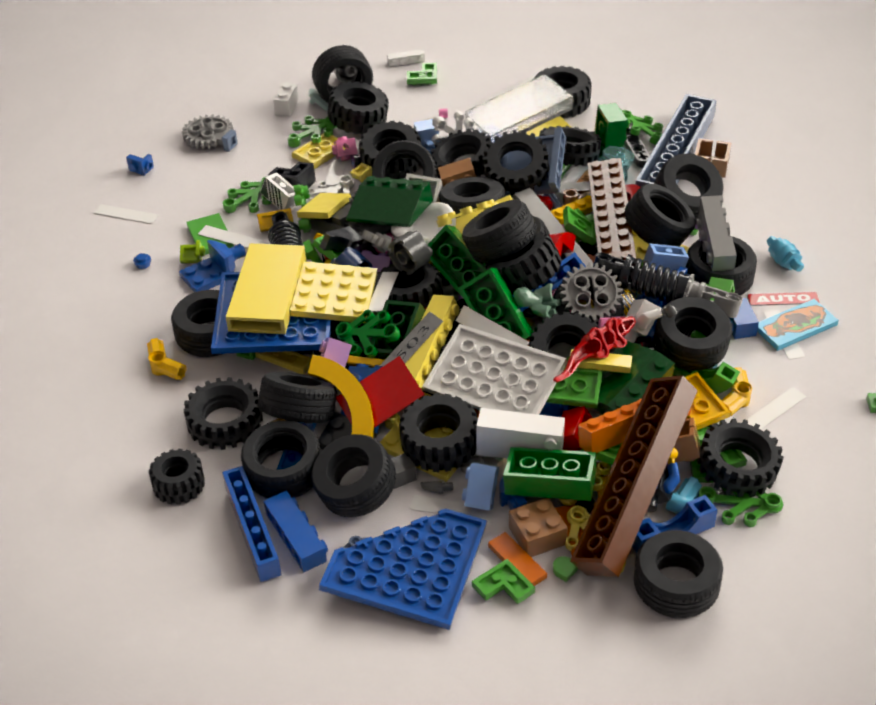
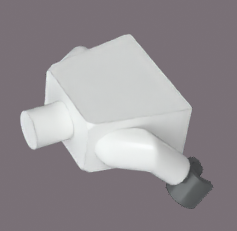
M645 299L633 300L626 317L633 316L636 324L626 334L625 339L635 343L638 336H647L656 319L663 317V314L671 318L677 314V310L670 304L665 305L661 309V307Z

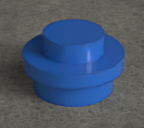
M140 253L134 257L133 262L137 268L146 269L150 266L151 257L148 254Z

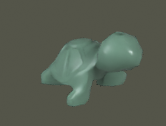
M548 283L533 293L526 287L518 288L513 293L515 303L519 307L529 306L535 315L542 318L548 317L549 319L552 318L553 314L557 313L555 309L561 306V299H554L552 297V283Z

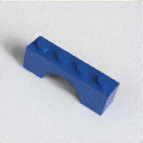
M704 495L687 502L684 508L668 521L654 523L650 518H646L641 523L632 548L637 553L647 539L661 532L681 530L698 534L715 527L718 510L708 497Z

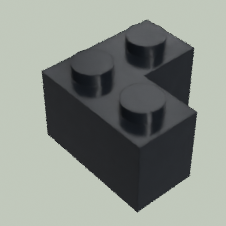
M298 162L291 169L276 167L268 174L269 176L278 173L293 187L294 185L303 184V186L307 185L310 188L316 182L313 163Z

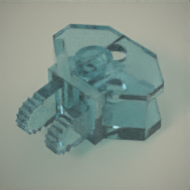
M609 146L603 150V156L598 161L621 158L624 180L626 182L628 178L627 170L635 160L634 154L626 148Z

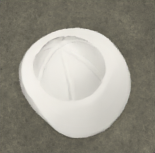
M440 202L431 203L411 227L391 226V231L397 238L409 231H419L428 245L443 228H438L437 216L454 211L448 204ZM456 218L451 219L452 224L449 225L456 226Z

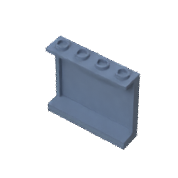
M562 127L555 128L554 135L535 137L536 139L540 137L542 143L546 144L549 160V172H547L546 180L541 179L542 185L540 187L534 186V193L536 195L560 192L566 136ZM512 151L501 158L500 164L508 170H520L528 166L532 158L524 151ZM506 191L505 196L510 195L513 197L510 191Z

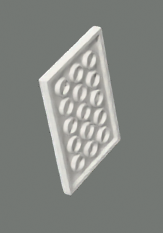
M459 324L422 388L431 394H451L454 398L457 396L463 402L469 403L471 408L477 410L486 408L539 415L557 383L553 381V378L563 372L567 360L566 358Z

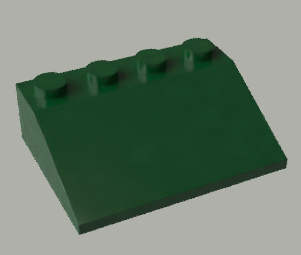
M369 176L359 185L346 219L351 222L411 227L433 201L430 182Z
M627 341L625 347L617 348L612 354L632 356L630 373L603 371L598 407L594 409L604 415L606 412L614 411L624 405H629L642 399L650 379L672 377L675 363L658 351Z

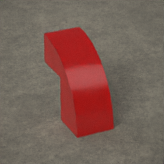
M573 233L548 234L560 256L561 253H572L574 251L576 236Z

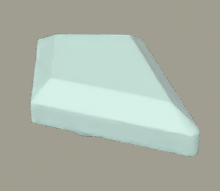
M310 88L308 94L310 97L309 102L313 105L316 102L327 111L328 104L321 98L317 90Z

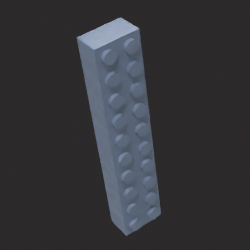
M685 94L637 177L636 185L641 187L646 184H654L659 171L671 157L679 154L695 153L698 139L704 137L715 116L717 100Z

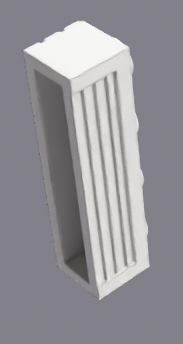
M423 49L387 54L389 67L425 62Z

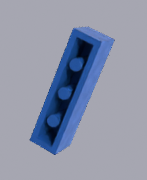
M284 491L264 500L266 516L303 573L326 563L327 545L324 540L320 541L314 525H309L306 513L299 510L296 498H291L289 493Z

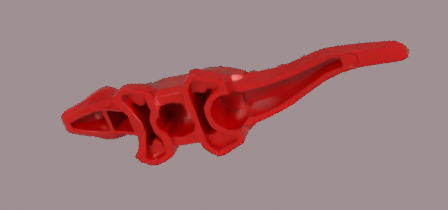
M633 316L625 318L612 317L603 327L591 328L571 352L564 371L555 376L553 381L560 382L574 373L580 362L586 358H607L609 350L613 347H625L627 340L623 336L628 334L635 326V318Z

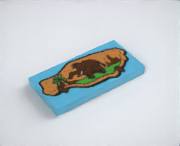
M812 299L760 321L757 332L778 351L837 326L839 320L819 302Z

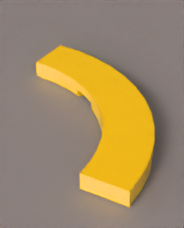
M312 355L308 374L333 384L343 394L352 416L351 435L362 434L373 438L374 419L371 404L361 384L342 365L325 357Z

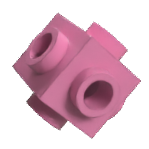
M339 137L333 143L334 145H332L333 155H336V159L341 158V161L350 160L352 155L358 154L355 138Z

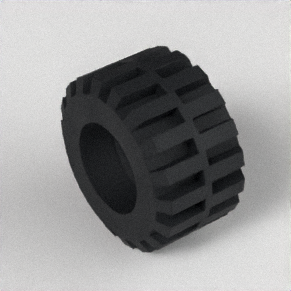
M172 449L167 453H161L160 457L157 456L154 459L155 462H151L149 477L153 492L160 501H167V504L176 503V505L184 501L187 503L190 501L189 499H195L197 494L203 491L205 477L201 460L197 457V454L191 453L190 450L183 451V449H178L174 451Z

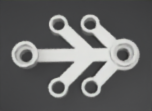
M457 111L453 115L456 120L455 129L449 126L443 117L436 116L432 120V126L436 131L444 130L448 134L458 133L457 130L462 131L463 124L466 129H471V131L474 126L471 118L464 120L465 116L461 111ZM436 134L432 136L431 141L435 145L436 142H441L442 137Z
M342 175L338 181H319L318 189L309 188L310 199H306V203L319 193H338L342 189L344 193H350V188L355 184L354 179L350 175Z

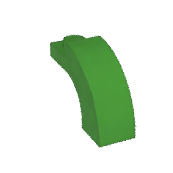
M722 362L720 366L713 369L691 371L674 366L673 371L674 375H683L684 377L698 372L715 394L728 390L740 373V371L725 362Z

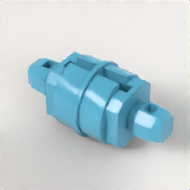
M770 236L767 239V244L769 245L768 252H770V256L777 264L789 270L794 269L797 272L804 268V264L801 262L803 256L800 255V251L793 243H790L787 239Z

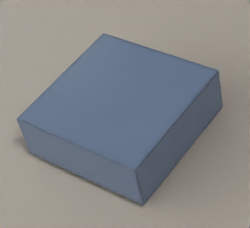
M231 129L222 137L224 151L229 152L238 144L235 130Z

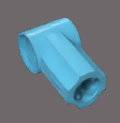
M694 477L685 478L677 492H673L671 500L666 504V509L678 514L687 502L696 499L699 490L702 488L698 479Z

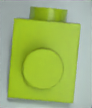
M196 240V244L180 245L181 264L198 263L202 261V256H205V247L201 245L200 240Z

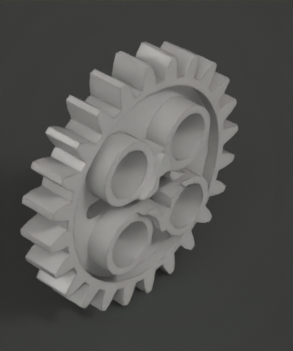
M212 114L210 117L208 115H205V117L199 116V119L193 118L194 121H188L189 124H185V127L182 128V136L187 145L190 144L191 147L196 146V149L202 147V150H204L205 147L211 149L212 146L217 148V145L223 146L222 137L231 129H234L229 119H225V117L220 118V115L214 117V114Z
M364 230L361 236L363 239L371 242V245L377 248V250L383 253L388 250L387 255L391 253L389 244L392 237Z
M588 262L586 268L583 264H580L579 270L573 267V273L567 272V278H563L562 283L564 284L560 286V290H562L560 297L563 298L561 304H567L565 311L572 310L571 315L578 313L583 318L586 316L591 319L592 323L597 318L599 320L603 316L610 317V313H616V308L620 307L619 302L623 298L620 295L623 289L619 288L621 286L620 281L615 282L618 276H611L612 270L606 272L605 265L600 269L598 268V263L591 267L590 262ZM588 278H591V279H592V286H591V287H592V294H594V296H593V306H594V308H591V293L589 292L590 283H589V279H588ZM601 281L604 283V285L599 286L596 284V282ZM582 282L585 286L580 287L576 283ZM603 299L606 301V303L601 304L597 300ZM584 300L587 304L581 305L578 301Z

